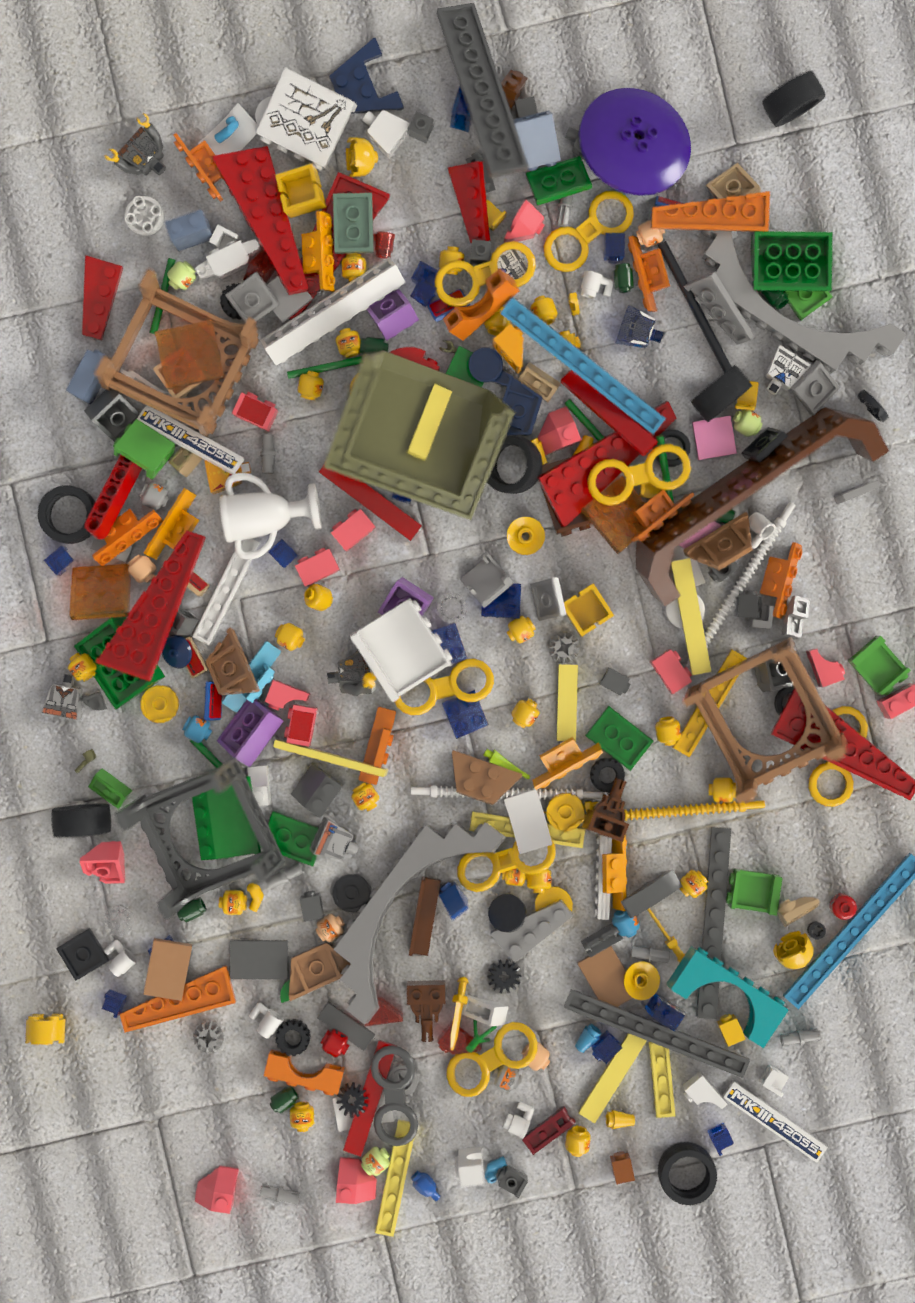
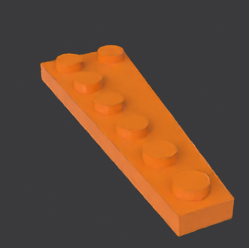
M770 191L653 207L651 211V229L769 231Z
M227 965L185 983L182 1001L154 997L121 1012L120 1018L124 1033L236 1003Z

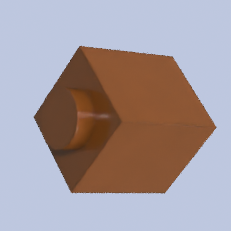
M619 1151L610 1156L616 1185L635 1181L629 1153Z

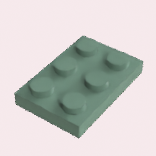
M372 193L333 194L335 254L374 253Z

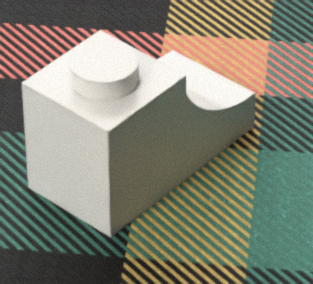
M267 765L247 767L248 776L251 778L252 792L258 805L265 806L271 804Z
M466 995L468 1003L463 1005L462 1015L489 1026L505 1025L509 1006L496 1001Z
M700 1071L683 1085L685 1090L683 1094L690 1102L694 1101L697 1105L702 1102H710L716 1104L721 1109L728 1105L721 1094Z

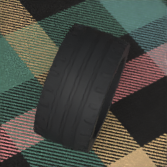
M811 70L797 75L779 86L764 98L762 104L775 127H779L812 109L825 98L826 94L817 76Z
M734 365L698 394L691 403L707 422H710L750 389L752 384L744 373Z
M505 435L486 483L493 489L507 494H518L531 489L538 481L537 477L541 475L543 467L538 448L524 437ZM508 446L519 447L526 458L524 475L514 484L504 482L497 470L498 458L501 452Z
M64 485L53 488L45 494L38 506L37 516L42 530L51 539L65 544H75L89 538L92 534L86 530L85 523L81 529L74 533L67 534L57 530L52 523L51 512L54 504L60 498L74 496L85 505L87 520L95 504L94 498L85 490L75 486Z
M81 804L52 809V832L56 838L85 837L111 832L112 824L109 804Z
M680 1142L671 1145L663 1152L658 1164V1178L662 1189L670 1199L678 1204L691 1206L704 1202V1200H707L712 1195L717 1184V1170L710 1154L703 1147L692 1142ZM695 1157L701 1160L705 1166L706 1175L703 1181L697 1187L689 1190L673 1186L669 1179V1171L672 1165L681 1158Z

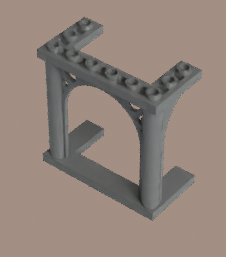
M236 757L229 759L218 768L147 797L142 795L115 813L117 824L121 827L122 831L132 828L138 822L141 823V828L149 839V845L157 856V862L165 873L166 881L170 884L172 890L157 902L159 912L165 920L173 917L190 900L252 874L255 875L258 884L265 882L285 862ZM232 784L263 851L218 869L196 867L187 862L178 853L172 842L170 834L172 815L183 801L213 788L216 793H219ZM167 806L169 807V812L165 810ZM155 813L162 814L166 821L164 823L158 822ZM185 868H188L191 872L189 880H186L182 873ZM196 873H199L201 877L198 876L197 880H195Z

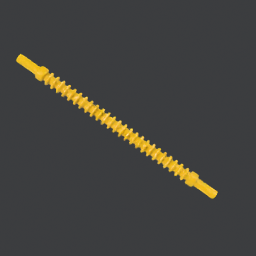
M733 801V803L722 802V804L719 802L714 804L712 802L711 805L708 803L703 805L701 803L699 806L697 804L695 806H692V804L687 806L685 804L684 807L673 805V808L662 806L661 809L659 807L657 809H654V807L648 809L646 807V810L635 808V811L624 809L625 821L628 818L632 821L633 818H636V820L641 818L643 820L644 817L647 819L652 817L654 819L655 816L658 818L663 816L665 818L666 815L668 817H671V815H674V817L679 815L681 817L682 814L685 816L690 814L692 816L693 813L696 815L701 813L703 815L705 812L707 814L709 812L720 814V811L731 813V810L734 812L737 810L745 812L746 809L765 808V801H750L748 803Z

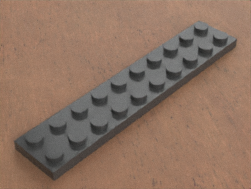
M468 3L437 8L436 14L490 178L528 171L529 166L475 4Z

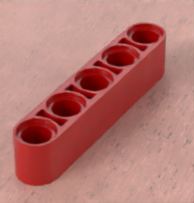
M123 455L119 456L85 522L86 530L96 539L107 537L142 470L140 466Z

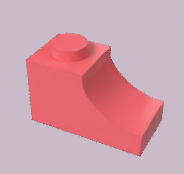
M817 649L806 651L819 687H826L845 680L843 676L845 670L838 661L829 662L825 660Z
M273 680L265 702L269 703L268 707L279 711V708H285L286 704L292 700L308 701L311 693Z

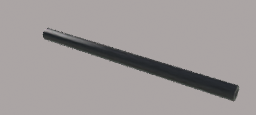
M667 241L662 242L658 247L661 249L668 267L725 373L732 366L699 303L695 300L694 293L684 288L688 282Z

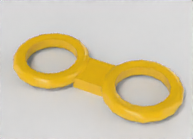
M604 191L592 200L588 210L589 218L577 228L567 226L553 230L546 238L543 246L544 256L548 264L555 270L572 272L585 263L589 254L588 244L600 234L617 236L625 232L632 224L634 217L633 206L629 198L618 191ZM606 199L618 200L626 210L625 220L617 227H605L597 219V207ZM561 235L573 236L581 245V254L572 263H560L552 255V243Z
M516 241L505 242L495 249L489 262L474 267L468 262L461 260L450 261L444 264L436 274L434 281L435 291L439 298L447 305L456 307L471 303L478 295L480 286L486 285L485 280L498 270V259L507 250L520 251L527 259L528 268L526 273L519 279H514L517 286L521 287L528 283L534 275L536 268L535 257L532 251L523 243ZM457 268L468 272L473 281L472 290L469 294L458 299L447 295L442 286L446 273Z
M662 444L654 448L647 455L646 461L643 464L628 467L623 462L615 459L603 460L597 463L590 471L588 489L593 498L605 505H617L625 501L632 493L634 486L649 482L662 490H674L682 486L688 479L691 471L690 459L687 453L680 447L673 444ZM663 452L676 454L683 463V471L680 477L672 482L661 481L653 473V461ZM607 467L619 469L626 478L624 491L616 497L603 496L596 487L595 480L598 473Z
M465 659L458 662L452 668L449 676L437 679L429 677L423 681L430 689L429 699L424 705L419 707L407 706L402 701L401 696L394 702L398 709L411 716L422 715L428 712L435 705L436 700L456 696L465 702H477L484 699L491 692L494 685V675L491 668L485 662L478 659ZM468 667L479 668L486 676L484 688L475 694L462 692L457 686L458 674Z
M841 706L832 710L838 716L842 714L854 716L860 726L859 733L866 738L868 724L864 715L859 710L851 706ZM826 761L819 764L812 771L809 777L808 788L811 796L817 803L827 807H835L843 804L850 798L854 781L851 772ZM829 769L839 771L845 779L843 793L834 799L822 797L817 790L819 775Z
M551 838L552 845L547 846L548 853L546 858L536 866H528L521 862L516 841L512 848L497 853H467L459 861L457 877L461 885L467 890L481 892L493 887L501 873L515 868L529 875L540 874L553 863L556 855L555 844ZM475 857H487L493 864L491 876L482 883L475 884L468 881L465 876L467 864Z
M510 1022L503 1025L497 1031L494 1038V1047L481 1055L474 1051L470 1053L467 1050L457 1053L450 1059L447 1066L446 1077L449 1086L455 1093L463 1097H473L486 1089L490 1079V1072L498 1067L505 1065L509 1068L520 1069L528 1066L534 1060L537 1053L538 1042L535 1033L530 1027L521 1022ZM511 1030L521 1031L529 1041V1051L519 1061L509 1059L502 1049V1040L505 1034ZM465 1058L476 1061L482 1072L479 1084L473 1089L463 1088L455 1078V1068Z

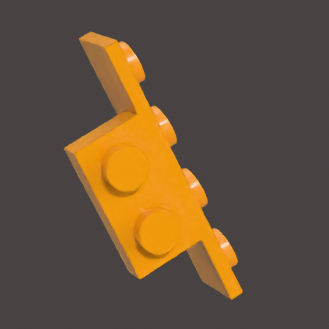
M316 211L317 231L301 234L303 272L306 274L319 272L320 289L334 292L335 278L333 272L331 214Z
M183 488L162 524L158 527L154 537L148 543L144 551L145 555L157 560L165 545L174 549L186 530L193 532L199 519L188 513L187 510L197 495Z
M571 737L539 755L548 771L532 780L534 788L536 790L545 788L553 780L566 776L569 771L577 770L587 761L597 759L603 753L600 744L597 743L582 752L574 738Z
M626 835L623 842L612 839V853L602 854L603 893H612L613 909L626 911L621 903L627 897Z

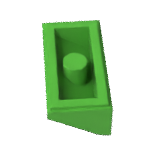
M100 769L95 774L88 788L117 809L122 806L132 792L129 787L104 769Z

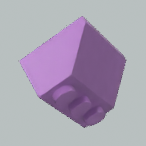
M255 699L253 703L246 700L217 739V742L233 758L236 757L239 762L250 767L284 721L259 700Z

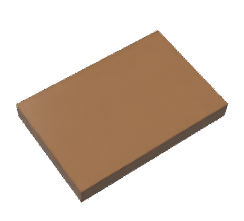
M154 938L143 995L182 1001L193 944Z
M612 946L591 958L587 956L577 962L599 1000L618 1007L632 999L624 988L623 979L626 970Z

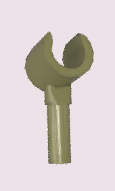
M443 340V342L447 343L446 349L439 347L442 352L455 353L457 350L454 344L447 340Z
M93 749L82 754L85 760L75 769L76 773H79L85 765L96 759Z

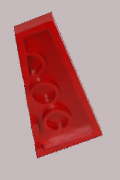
M477 161L448 167L470 243H472V240L490 241L483 162Z
M86 255L82 335L102 341L123 267Z

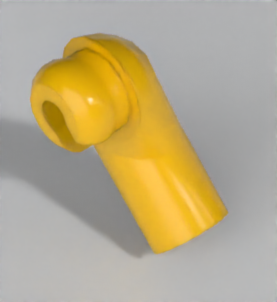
M249 883L247 891L250 893L252 901L248 908L257 912L264 894L258 884Z

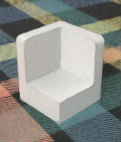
M217 224L209 243L221 250L227 247L226 244L230 241H239L241 239L239 235Z
M769 1064L759 1081L764 1087L782 1097L784 1093L781 1090L789 1077Z

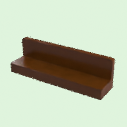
M422 877L409 956H413V954L428 956L441 883L440 879Z

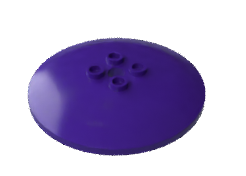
M636 88L610 90L598 96L588 106L581 119L579 144L587 165L600 180L618 191L638 196L661 193L677 183L687 169L691 157V140L688 129L678 112L664 99L651 92ZM634 134H640L642 136V140L636 139Z

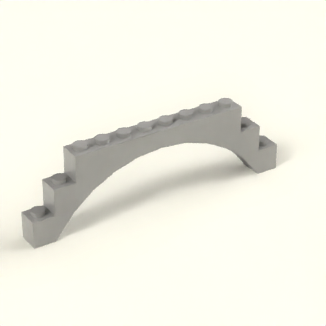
M701 231L707 238H714L702 259L705 260L704 263L709 267L717 268L715 273L741 315L745 319L750 318L755 321V325L758 328L771 332V336L776 340L786 342L791 350L795 352L798 350L804 354L803 357L809 362L820 361L828 373L836 371L845 356H848V360L853 364L861 365L867 360L875 347L881 355L891 356L907 335L891 323L864 332L834 333L815 330L788 319L767 304L753 290L739 264L733 245L732 231Z
M486 822L480 824L474 831L475 836L458 824L451 825L445 832V838L429 826L421 827L415 834L417 838L414 842H410L405 847L403 857L398 858L392 865L394 869L391 873H387L382 878L380 888H376L369 896L371 900L368 904H364L359 909V916L356 920L353 919L346 927L348 931L345 935H341L336 940V947L333 950L351 963V965L348 964L342 970L341 974L343 976L340 980L357 993V995L354 994L347 1003L349 1006L346 1010L363 1024L369 1023L380 1008L373 979V955L378 931L384 915L393 900L413 878L432 865L447 858L467 853L495 852L506 837Z

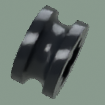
M812 922L807 927V933L813 939L819 940L825 936L826 928L820 922ZM816 925H818V928L821 927V931L818 932L817 936H815V933H812Z

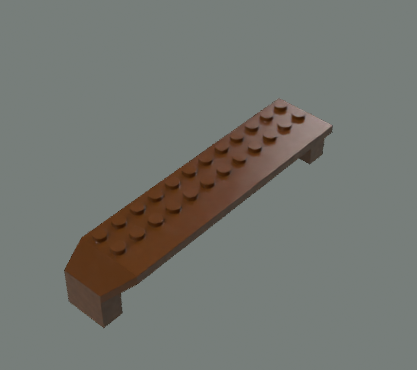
M824 407L814 416L812 415L786 433L788 437L763 461L758 463L747 460L691 499L692 502L689 505L677 509L678 513L668 520L666 518L662 521L664 525L656 531L652 529L647 539L642 542L636 541V570L652 596L664 606H667L681 596L668 575L673 553L677 546L834 437H847L856 454L872 462H875L889 452L876 424L855 414Z

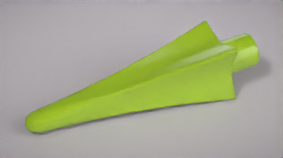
M489 749L484 751L483 755L489 758L487 761L521 773L522 777L530 779V775L513 765L495 749L493 752Z

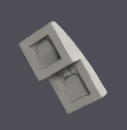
M792 596L785 614L781 635L795 639L802 637L803 619H808L810 600Z

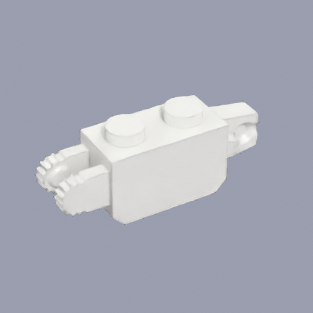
M256 239L242 243L241 240H233L227 243V247L221 250L217 248L210 251L209 255L206 256L207 260L196 267L199 277L205 279L215 275L216 278L222 280L249 267L251 263L249 257L256 255L261 250L259 242Z

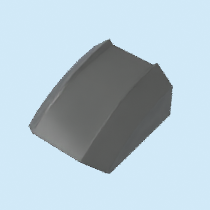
M795 646L794 649L797 655L799 656V652ZM771 658L754 667L757 686L762 692L794 686L781 661L775 663L774 659Z

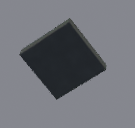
M767 427L741 454L745 459L760 463L788 436L784 431Z
M91 928L56 948L75 981L109 961Z

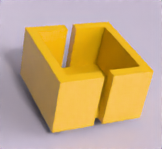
M313 164L275 175L279 192L282 194L280 197L284 212L290 218L326 208L318 170Z
M594 583L578 592V598L574 595L564 601L567 617L580 637L595 629L594 623L601 625L614 616Z

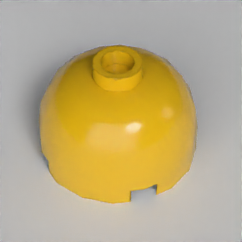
M349 137L347 143H350V148H346L345 151L347 171L351 170L349 176H366L372 171L374 164L378 162V153L374 151L373 145L368 140L359 137Z
M800 931L784 935L780 938L782 942L774 946L773 953L776 959L788 969L803 968L813 957L812 943L807 934H801Z

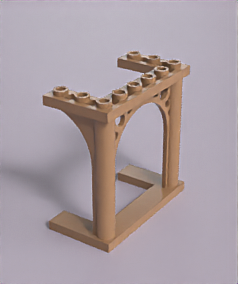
M147 269L139 285L143 298L112 360L103 356L95 375L102 388L108 391L112 388L199 430L200 434L208 438L209 434H213L217 427L215 422L218 416L222 417L226 407L224 404L226 400H230L234 390L232 388L234 383H238L242 377V372L240 371L243 365L247 366L251 356L249 353L251 349H255L259 342L256 320L248 317L245 324H238L219 318L161 290L155 272ZM152 305L205 330L218 345L221 354V367L218 377L212 386L200 395L191 398L170 397L119 373ZM221 337H223L225 340L226 338L230 339L224 343L220 342ZM230 345L238 347V351L235 354L227 355L224 352L225 348ZM228 359L233 360L230 362L231 366L225 364ZM221 377L225 379L223 382L219 381ZM212 392L216 393V396H213V403L212 400L209 398V395ZM201 399H205L209 406L205 405L201 411L198 407V402ZM188 403H194L195 411L191 410L192 407L187 406Z
M792 637L688 688L683 698L686 707L696 703L726 758L736 780L737 790L735 798L738 803L743 801L748 803L754 800L757 795L758 785L762 783L767 785L779 775L781 777L786 776L795 767H805L809 764L808 761L814 758L819 760L826 756L828 761L832 759L836 761L844 757V753L847 752L846 738L843 732L839 733L797 655ZM773 658L775 663L781 661L805 706L807 723L801 739L791 749L777 755H759L750 752L737 742L712 698L709 689ZM815 722L816 727L819 726L820 730L817 728L811 729L810 725ZM810 733L818 734L821 737V741L819 743H812L807 739V736ZM803 744H807L809 746L805 747L804 750L800 748ZM790 754L791 757L786 758L785 755ZM746 755L750 756V759H749L747 765H746V763H745V761H747V760L743 757V756H746ZM757 759L761 760L763 764L759 772H755L752 769V763ZM772 760L774 762V765L770 764L769 767L766 769V762Z

